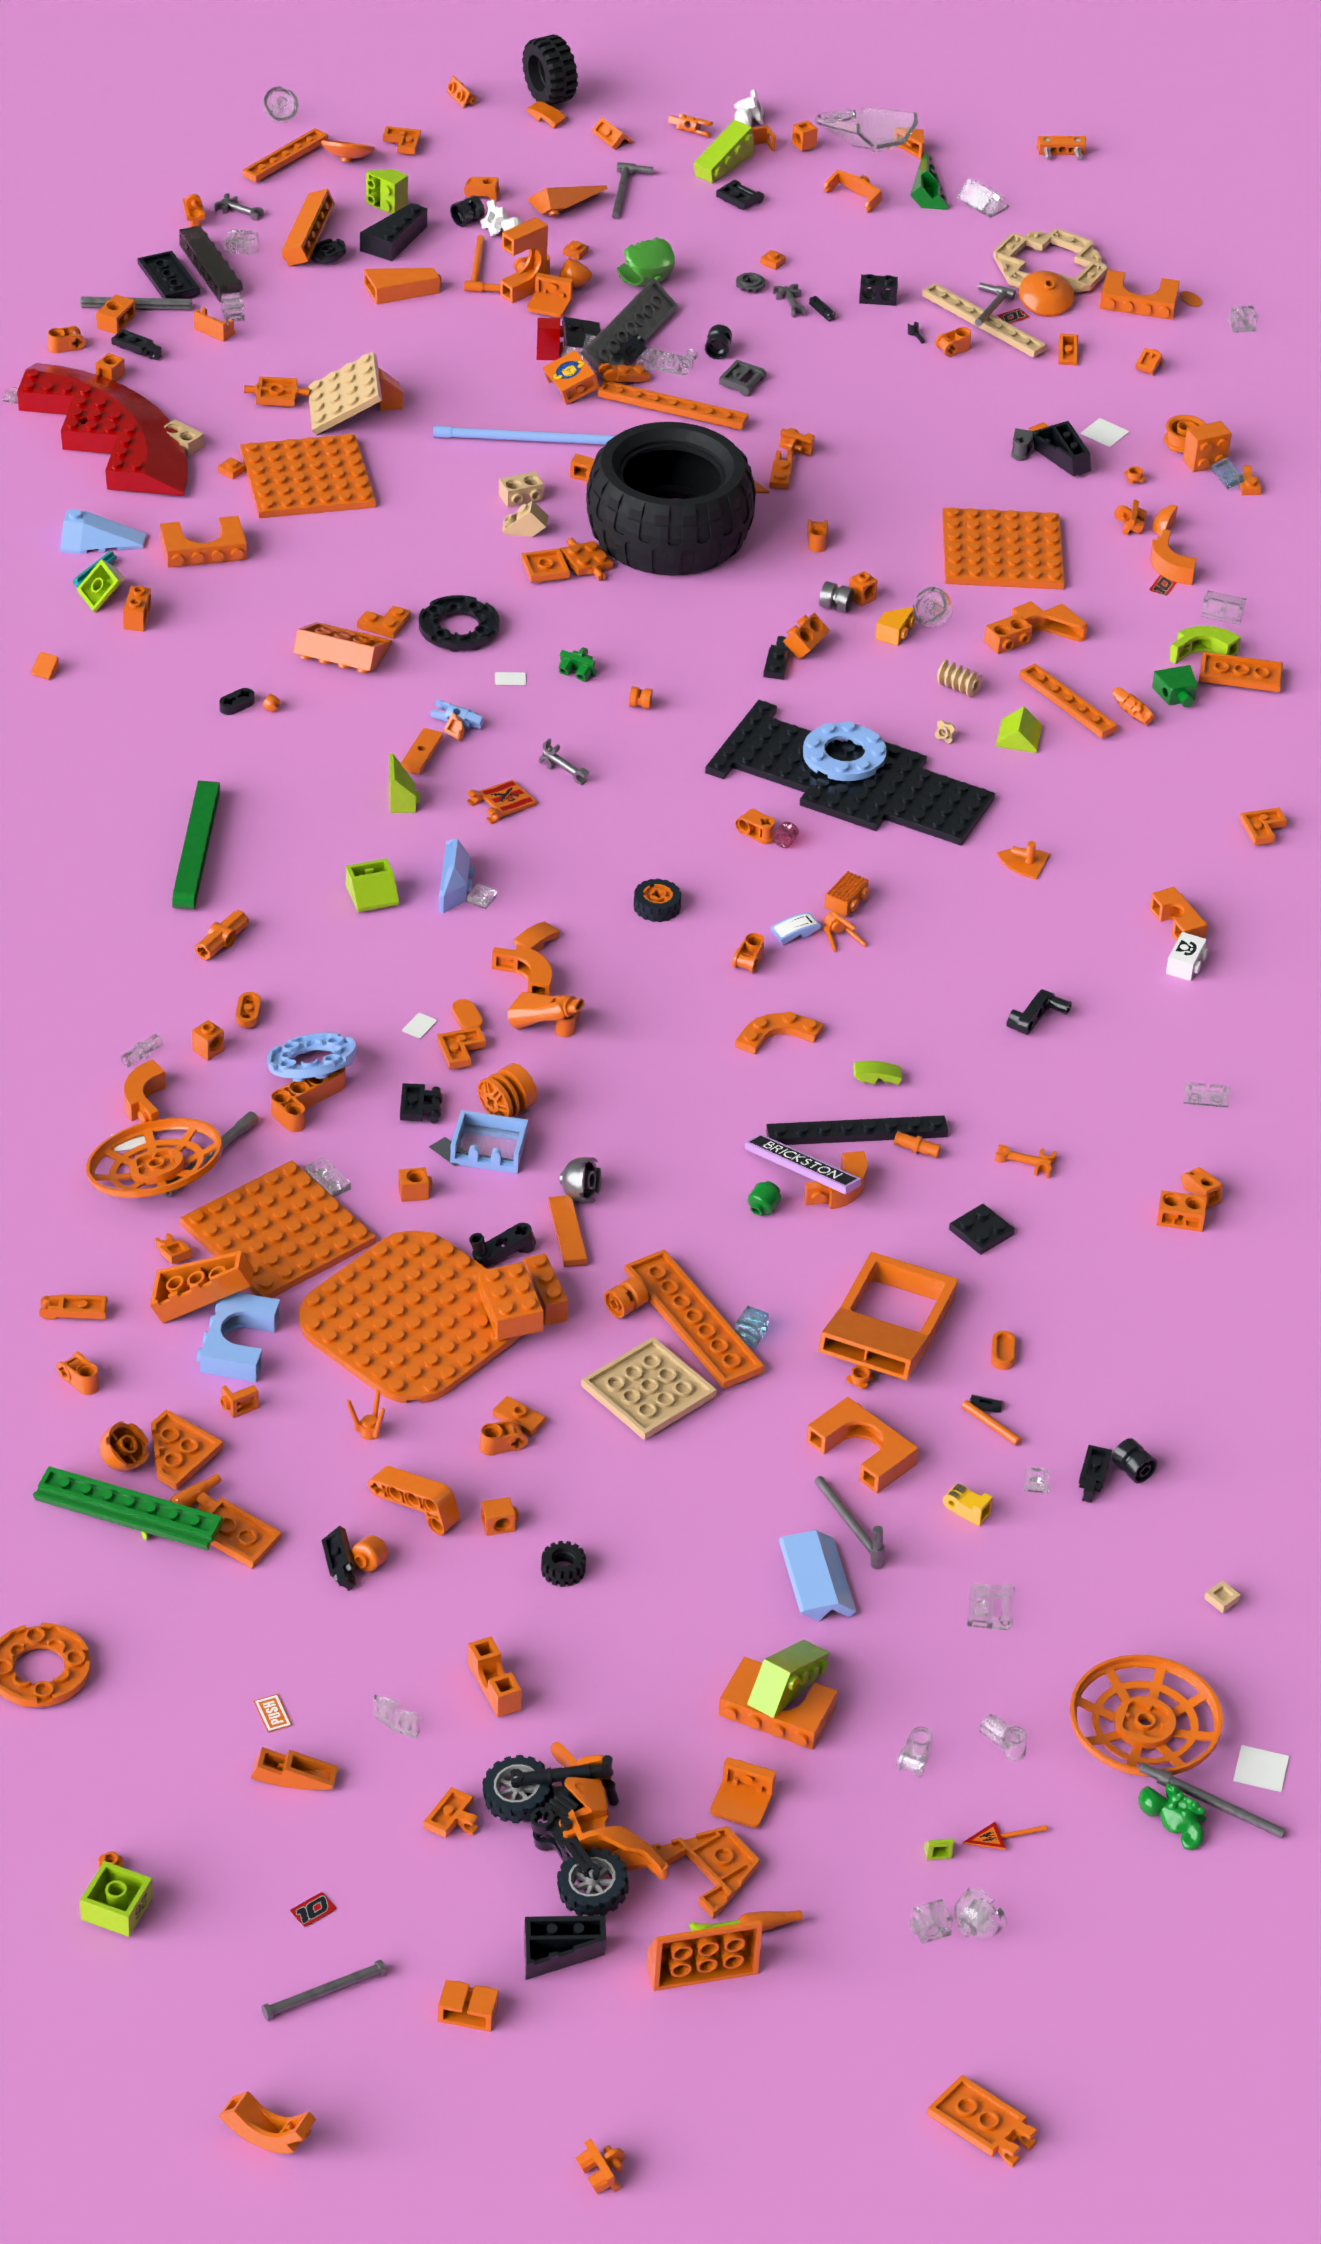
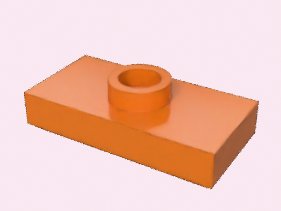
M508 1396L493 1409L492 1416L502 1421L518 1419L522 1426L521 1431L531 1437L546 1423L545 1416Z

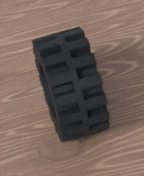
M558 1541V1544H555V1542L551 1543L550 1547L547 1546L545 1552L543 1551L542 1576L546 1577L545 1580L547 1582L552 1581V1585L560 1584V1587H564L565 1584L573 1586V1582L579 1583L580 1579H583L586 1569L584 1550L582 1548L578 1549L579 1545L576 1543L571 1545L570 1541L566 1543ZM565 1561L571 1563V1565L559 1566L555 1563Z

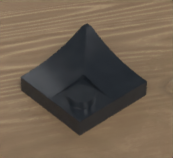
M564 317L562 320V326H564V348L567 351H583L601 332L599 322Z

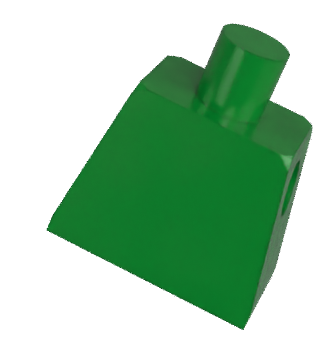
M1186 665L1154 671L1152 688L1168 705L1182 704L1183 707H1190L1196 699L1197 682L1191 666Z

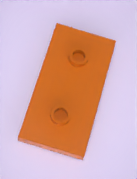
M1203 652L1199 682L1280 692L1283 662Z

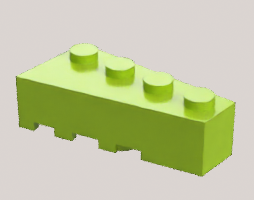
M801 1640L765 1658L747 1705L774 1718L816 1679L825 1674L829 1666L827 1659L830 1652L806 1640Z

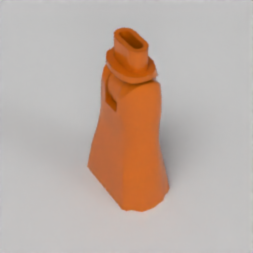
M522 992L507 1011L508 1020L512 1027L518 1030L541 1021L562 1020L565 1017L568 1018L574 1013L579 1012L585 1003L582 998L577 999L575 996H550Z

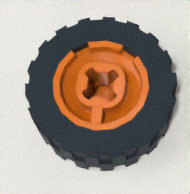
M657 878L643 881L637 885L634 891L633 907L635 912H637L639 917L641 916L643 919L650 920L651 922L669 921L675 918L681 910L680 888L673 882H669V880Z

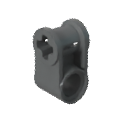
M1015 428L1011 452L1013 459L1024 461L1028 458L1033 445V431Z

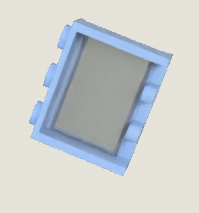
M461 1110L451 1142L450 1162L457 1163L460 1166L518 1174L520 1159L528 1135V1120Z

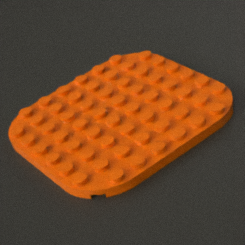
M404 1231L392 1233L309 1292L299 1309L300 1329L304 1337L312 1345L374 1390H380V1394L384 1397L401 1403H407V1400H421V1403H425L444 1396L521 1337L497 1340L478 1293V1271L486 1270L487 1268L433 1232Z

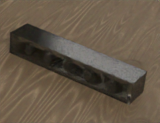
M200 225L179 229L180 247L218 301L225 302L241 298V290H243L241 280L236 277L234 270H231L227 260H224L221 252L216 249L214 242L209 239L207 232H204Z

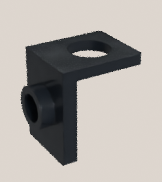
M631 332L629 334L631 338L618 350L630 364L647 349L644 345L646 341L639 334L635 336ZM628 346L636 348L634 356L626 355L625 350Z

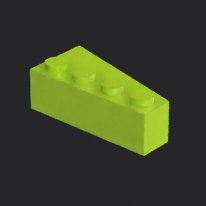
M733 120L694 162L695 176L713 184L755 153L752 127Z

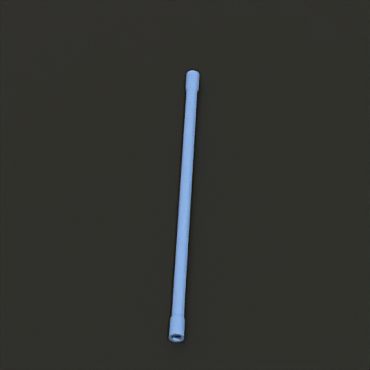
M434 426L433 437L439 438L458 437L606 445V442L615 437L613 435L453 428L451 426Z

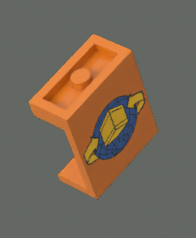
M576 350L543 367L548 383L553 381L560 390L566 405L600 388L595 373Z

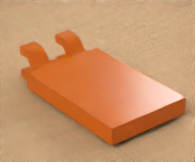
M204 1492L197 1497V1501L200 1504L196 1509L222 1516L224 1520L214 1542H211L210 1545L249 1568L253 1569L281 1539L282 1532L221 1497L218 1501H215Z
M963 2075L928 2107L927 2115L991 2157L998 2152L1002 2159L1011 2167H1014L1020 2161V2157L1016 2155L1020 2151V2146L1013 2143L1017 2138L1021 2145L1029 2151L1037 2143V2140L1033 2138L1037 2134V2129L1026 2125L1027 2116Z

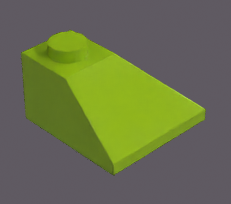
M101 559L76 590L92 611L96 613L126 579L118 568Z
M391 753L389 754L390 813H416V804H420V791H416L415 782L395 755Z

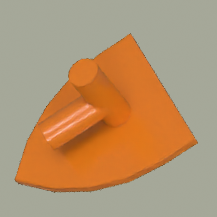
M1029 841L1027 848L1013 846L1012 849L997 852V855L1001 862L1012 871L1037 880L1050 853L1035 850L1036 843Z

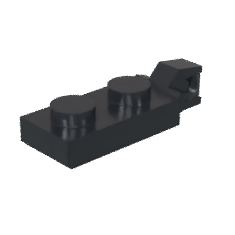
M123 329L111 338L112 344L143 356L148 355L150 359L154 360L162 357L161 347L155 345L153 340Z
M778 636L776 645L771 644L763 677L784 680L790 651L783 642L786 637Z
M1088 1445L1079 1478V1488H1084L1082 1501L1092 1503L1094 1491L1101 1492V1488L1103 1489L1112 1456L1111 1449Z
M338 1526L321 1541L330 1576L338 1582L339 1586H343L350 1591L356 1586V1579L352 1574L355 1570V1564L346 1529Z

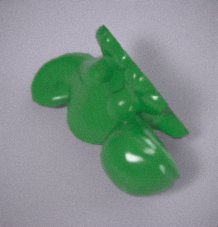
M1167 1784L1165 1787L1167 1798L1149 1786L1142 1788L1138 1796L1140 1809L1150 1817L1160 1815L1163 1826L1169 1832L1182 1833L1181 1843L1184 1849H1197L1204 1837L1203 1826L1199 1820L1202 1822L1206 1821L1207 1818L1203 1815L1206 1810L1198 1802L1185 1796L1177 1787Z

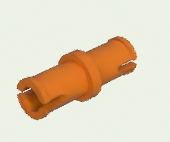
M897 1131L894 1139V1145L910 1149L912 1153L917 1154L920 1152L936 1159L941 1149L940 1144L923 1140L921 1136L914 1137Z

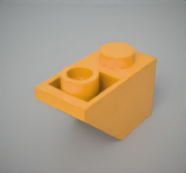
M907 607L884 612L877 622L875 639L898 646L901 640L906 638L909 628L914 626V608Z

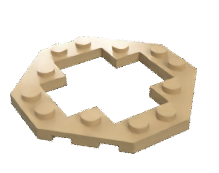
M1053 229L1051 233L1044 234L1042 231L1028 232V235L1024 236L1018 233L1010 234L993 252V257L1008 285L1014 286L1017 289L1020 288L1022 280L1028 273L1022 272L1025 269L1026 261L1014 257L1025 246L1043 251L1051 243L1077 253L1074 263L1085 267V269L1075 279L1059 274L1070 283L1074 293L1091 291L1107 273V266L1101 262L1102 258L1098 251L1093 248L1092 240L1061 229Z

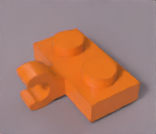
M450 1787L423 1821L424 1829L447 1838L458 1824L464 1832L473 1835L478 1829V1826L475 1824L478 1817L472 1813H467L474 1804L473 1796Z

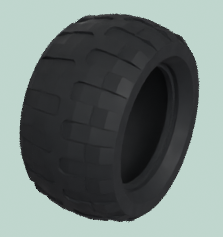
M654 422L635 426L621 432L606 442V446L598 451L587 483V514L592 534L599 541L601 548L624 565L652 574L671 576L695 574L712 569L727 561L728 558L735 555L741 549L751 527L755 512L756 489L752 470L748 465L746 455L725 436L708 428L689 423ZM660 497H671V498H680V499H666V498H660Z

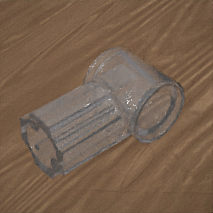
M989 1714L980 1725L979 1732L1001 1747L1007 1759L1011 1761L1023 1759L1026 1755V1731L1020 1727H1011L996 1715Z

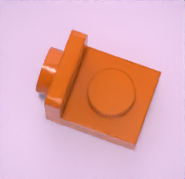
M1144 348L1135 365L1136 369L1153 375L1157 366H1161L1163 363L1162 353L1156 349Z
M254 1385L234 1393L227 1386L221 1387L222 1397H220V1404L233 1418L259 1408V1394Z

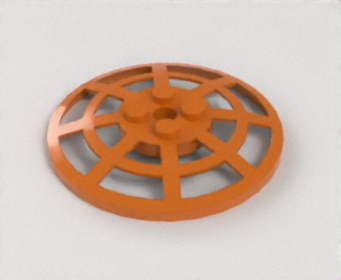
M164 1118L147 1121L126 1128L103 1141L89 1156L86 1164V1173L90 1184L104 1194L124 1198L159 1195L186 1186L209 1172L222 1155L223 1142L216 1128L197 1119ZM163 1130H187L182 1139L155 1141L153 1132ZM196 1132L210 1137L214 1143L202 1150L198 1144L190 1140ZM141 1135L145 1137V1144L132 1148L123 1155L113 1150L115 1147ZM162 1146H176V1147H175V1148H170V1147H162ZM188 1148L196 1154L183 1158L181 1152ZM216 1150L212 1158L202 1166L204 1156ZM140 1152H143V1153L139 1154L138 1156H136L134 1159H131V1157H133L134 1155H136V1154H138V1153H140ZM105 1155L115 1160L110 1168L109 1175L95 1174L97 1165ZM197 1160L192 1170H183L186 1164ZM122 1164L129 1166L130 1173L117 1174ZM177 1176L182 1177L172 1183L166 1184V1181L175 1179ZM132 1179L135 1183L128 1187L120 1183L119 1180ZM97 1181H111L119 1189L104 1186ZM157 1184V1187L154 1188H140L142 1186H150Z
M1134 1654L1115 1657L1097 1664L1077 1682L1070 1703V1721L1080 1743L1102 1763L1128 1774L1149 1777L1139 1772L1140 1768L1137 1767V1764H1142V1762L1146 1764L1170 1762L1174 1767L1164 1769L1171 1772L1172 1775L1186 1772L1206 1760L1215 1750L1221 1738L1223 1713L1219 1699L1213 1689L1193 1670L1163 1657ZM1132 1667L1156 1669L1152 1682L1136 1680L1121 1683L1116 1670ZM1165 1673H1171L1185 1680L1196 1688L1199 1693L1187 1700L1177 1691L1162 1685ZM1106 1674L1112 1687L1102 1693L1095 1704L1081 1697L1092 1682ZM1135 1689L1150 1690L1148 1696L1130 1697L1127 1691ZM1162 1693L1172 1698L1179 1705L1171 1709L1166 1703L1158 1699L1159 1694ZM1115 1695L1122 1702L1116 1712L1103 1708L1105 1703ZM1205 1701L1210 1706L1213 1715L1214 1732L1198 1731V1718L1193 1708ZM1078 1706L1092 1713V1726L1096 1736L1085 1737L1077 1721ZM1186 1713L1190 1721V1730L1175 1728L1176 1717ZM1099 1716L1113 1721L1115 1731L1103 1734ZM1141 1720H1147V1721H1149L1151 1724H1150V1725H1143V1724H1141L1139 1721H1141ZM1173 1737L1187 1739L1185 1744L1174 1753L1166 1745ZM1122 1739L1125 1743L1132 1746L1130 1754L1119 1750L1110 1742ZM1195 1740L1211 1741L1206 1751L1196 1759L1185 1763L1179 1758L1190 1750ZM1103 1744L1113 1754L1127 1760V1763L1123 1764L1101 1753L1093 1745ZM1142 1749H1157L1163 1757L1142 1758L1140 1755Z

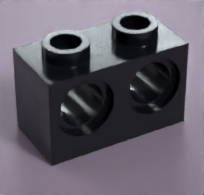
M861 274L859 303L896 306L898 277Z

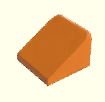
M40 652L31 670V675L50 680L59 669L58 657Z

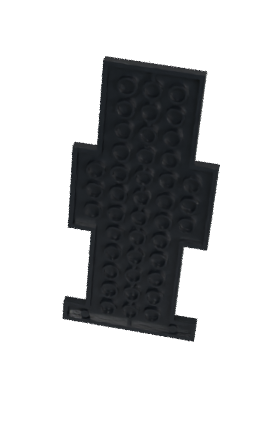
M759 699L705 767L706 774L725 779L732 768L799 790L804 792L800 798V806L876 831L882 822L887 820L962 846L995 799L994 792L923 769L927 762L926 755L884 742L886 745L885 764L877 769L876 774L856 781L830 779L828 775L820 771L818 773L813 771L804 760V741L812 731L772 718L777 712V705ZM849 739L847 742L845 740L844 742L834 740V743H832L831 741L825 748L826 753L830 757L840 761L857 760L865 753L862 745H856Z

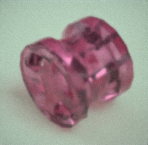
M783 822L773 834V840L779 847L789 848L798 837L799 830L793 823Z

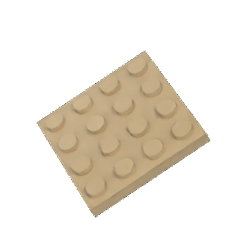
M374 352L362 355L358 360L347 363L343 368L330 372L326 377L313 381L308 386L310 388L311 425L315 435L382 401L378 361Z
M655 1337L648 1339L581 1379V1386L644 1440L710 1401L717 1394V1389Z

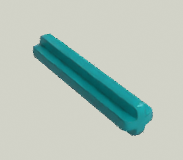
M113 551L106 553L75 577L73 584L78 588L101 559L112 564L117 559Z

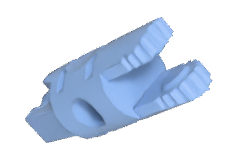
M437 700L435 705L439 709L446 711V713L432 710L430 713L431 717L448 722L451 714L455 713L463 721L464 728L481 729L484 724L483 717L476 715L474 711L441 700Z

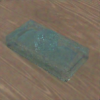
M1228 457L1211 466L1212 471L1227 490L1244 481L1242 474Z

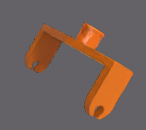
M837 169L823 186L825 188L824 191L829 193L840 183L858 195L869 198L864 206L867 208L865 209L867 212H871L883 200L881 190L870 184L869 178L866 175L864 176V174L858 177Z

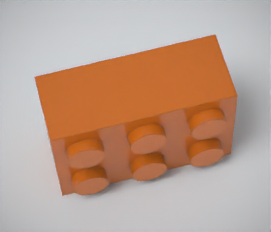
M524 1262L478 1271V1293L497 1340L543 1331L544 1311Z

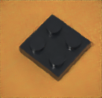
M985 1204L979 1205L952 1221L949 1225L951 1232L980 1255L1012 1237L1015 1231L1014 1227Z

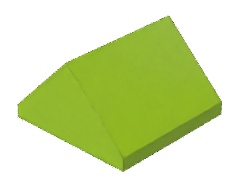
M1023 706L1001 720L996 747L1037 753L1042 724Z

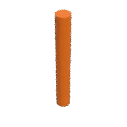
M968 1400L962 1403L961 1408L1015 1446L1020 1444L1021 1437Z

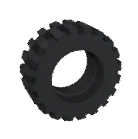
M555 34L530 40L523 50L522 68L525 74V82L528 84L527 87L531 91L532 97L536 101L548 105L571 100L577 91L578 73L576 71L577 66L574 62V55L571 53L567 42Z

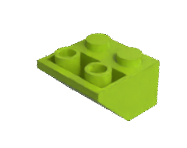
M395 169L368 170L366 172V203L389 214L408 205V175Z
M387 858L346 866V888L357 912L399 905L394 873Z

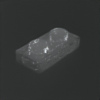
M325 1157L305 1166V1172L333 1198L351 1190V1182Z

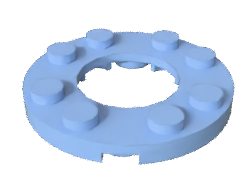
M853 722L825 723L814 729L805 738L803 757L806 764L816 773L820 771L828 775V778L834 780L856 781L876 774L877 769L884 766L886 745L879 734ZM844 739L847 742L849 739L856 745H862L865 753L857 760L840 761L830 757L826 753L825 748L831 741L834 743V740Z
M313 1033L289 1039L282 1047L279 1045L275 1046L267 1055V1063L271 1073L284 1078H293V1081H303L310 1077L322 1079L326 1078L329 1073L350 1066L357 1056V1048L354 1039L350 1036L345 1039L340 1033ZM314 1050L330 1051L333 1053L323 1057L322 1062H319L318 1059L311 1063L301 1061L300 1065L296 1064V1061L293 1060L297 1055L307 1054Z

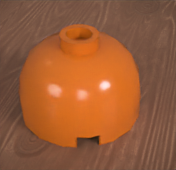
M120 1421L104 1432L100 1440L99 1451L101 1458L107 1466L116 1471L127 1472L145 1463L149 1456L146 1445L149 1443L144 1432L133 1423L126 1424L123 1423L124 1421Z

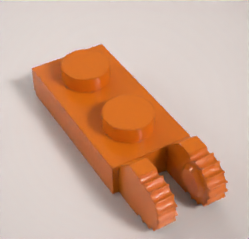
M604 363L598 367V372L603 375L606 381L648 382L651 377L645 367L639 364L634 366L623 364L611 366L609 363Z
M777 450L775 460H773L769 488L788 490L793 466V452H788L786 461L781 460V451Z
M47 1295L41 1298L40 1304L43 1307L40 1308L39 1314L41 1318L54 1320L57 1317L106 1319L108 1300L106 1296Z

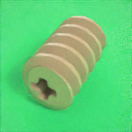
M948 659L942 662L937 673V680L940 685H945L947 688H952L954 691H959L969 697H973L979 691L983 678L982 675L976 678V671L970 674L969 668L963 671L962 665L956 668L955 662L949 665Z

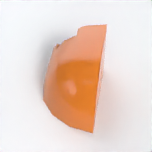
M1169 505L1157 513L1152 524L1153 531L1156 534L1162 536L1163 529L1170 530L1176 522L1177 505Z

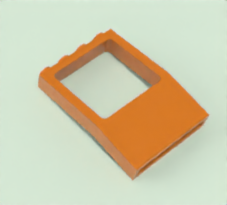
M871 1251L841 1307L823 1329L818 1352L907 1381L925 1356L955 1299L959 1279ZM876 1281L936 1300L922 1330L918 1332L855 1312L870 1284Z

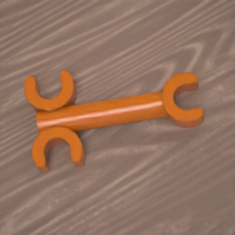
M999 1144L998 1151L995 1154V1161L1003 1163L1007 1160L1034 1165L1035 1176L1038 1175L1039 1171L1046 1172V1178H1050L1051 1164L1055 1163L1057 1153L1053 1151L1052 1155L1047 1156L1044 1154L1045 1149L1042 1148L1039 1152V1157L1010 1151L1008 1146Z

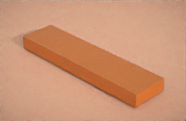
M568 1195L548 1197L563 1266L587 1265V1256L572 1198Z

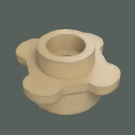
M938 721L935 737L945 740L946 743H951L953 741L952 737L956 733L955 726L950 722Z

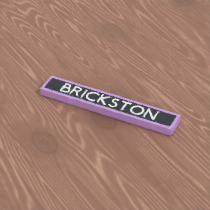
M759 1134L745 1142L746 1150L845 1195L861 1186V1178L765 1135Z

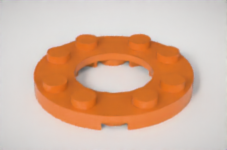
M41 1623V1626L26 1628V1625L19 1626L0 1637V1695L8 1701L22 1707L52 1706L67 1701L76 1695L86 1684L91 1670L89 1649L84 1640L72 1630L57 1624ZM35 1649H47L56 1652L64 1661V1670L59 1677H54L51 1682L39 1681L36 1684H31V1681H23L18 1677L14 1666L21 1655Z

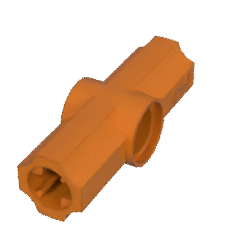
M238 909L221 923L214 922L209 928L208 935L195 945V952L201 959L206 961L223 947L230 948L235 942L236 935L249 924V918L243 911Z

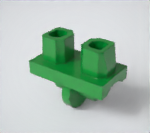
M582 647L579 652L574 650L572 653L561 650L559 654L561 661L558 667L560 674L567 676L573 669L576 670L575 675L578 680L586 682L590 676L595 677L597 674L595 661L592 660V656L588 655L587 648Z

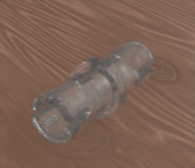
M153 1034L145 1041L136 1043L134 1048L121 1055V1061L124 1066L129 1068L139 1060L148 1058L150 1053L163 1045L162 1038L157 1034Z

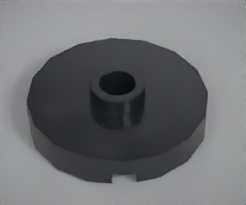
M332 239L320 241L316 244L311 259L319 264L336 261L346 253V245L341 239H336V241H332Z

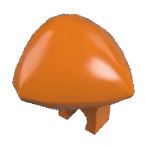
M568 258L561 269L559 277L573 279V289H577L591 279L592 273L585 265L578 262L577 259Z

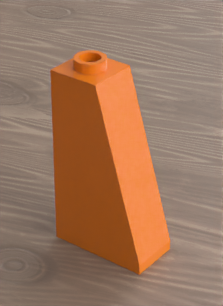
M434 268L364 269V286L377 305L437 294L442 284L441 276L437 274Z

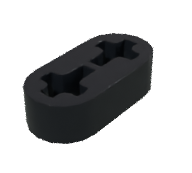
M241 688L223 696L219 700L220 712L225 715H233L252 706L255 703L254 691L249 688Z

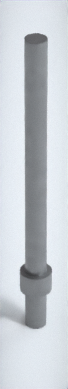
M1144 1762L1141 1764L1139 1772L1156 1779V1783L1164 1787L1167 1784L1175 1786L1179 1791L1279 1838L1282 1837L1285 1831L1284 1828L1171 1776L1172 1773L1165 1769L1161 1771Z

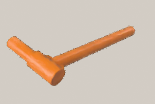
M483 235L477 237L471 280L465 281L464 291L500 292V284H487L478 281L485 239Z

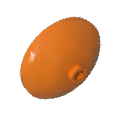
M321 140V145L328 152L341 157V161L351 162L352 158H363L375 149V146Z
M1042 270L1028 274L1022 280L1019 288V296L1024 306L1040 316H1059L1069 310L1074 299V292L1070 283L1063 276L1051 271Z

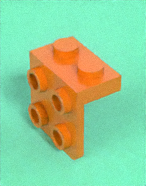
M537 273L535 293L527 305V311L535 314L549 315L554 318L562 317L573 298V279Z
M727 1757L723 1767L722 1783L711 1805L710 1814L748 1827L758 1828L775 1790L776 1771Z

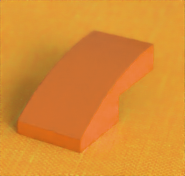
M540 101L526 109L538 122L543 119L553 129L566 119V116L559 110Z
M543 921L523 931L514 939L513 943L535 951L543 950L545 942L558 939L560 930Z

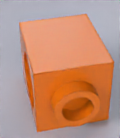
M808 120L794 124L792 144L801 151H807L816 147L818 128Z
M107 353L96 363V375L117 382L125 375L124 358Z
M865 571L849 579V587L854 589L853 601L862 607L876 600L878 580Z
M210 1020L193 1029V1051L207 1061L223 1052L224 1030Z
M426 1167L398 1170V1189L401 1202L429 1200V1190H433L432 1177L427 1176Z
M510 1497L481 1501V1521L486 1536L515 1532V1521H519L517 1506L512 1505Z

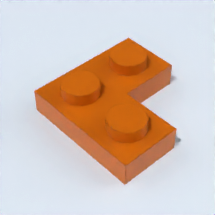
M386 126L383 133V141L392 144L398 143L397 153L415 155L421 138V130Z
M392 606L385 616L365 611L357 621V628L394 639L411 618V611L397 606Z
M1280 807L1240 813L1239 819L1254 846L1274 843L1275 835L1271 829L1286 827L1287 819Z
M480 1026L437 1034V1043L449 1070L471 1066V1058L468 1051L486 1047V1040Z

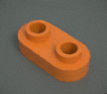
M245 992L239 996L236 1009V1023L239 1026L250 1028L258 1023L261 997L257 993Z

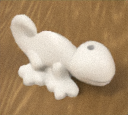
M753 89L751 90V97L742 99L734 105V108L737 109L735 120L751 126L752 119H756L760 125H763L764 109L759 103L757 91Z
M495 200L487 202L488 213L484 219L480 220L482 229L488 228L491 237L498 234L500 230L505 231L522 223L517 217L510 218L504 212L505 209L503 207H497Z

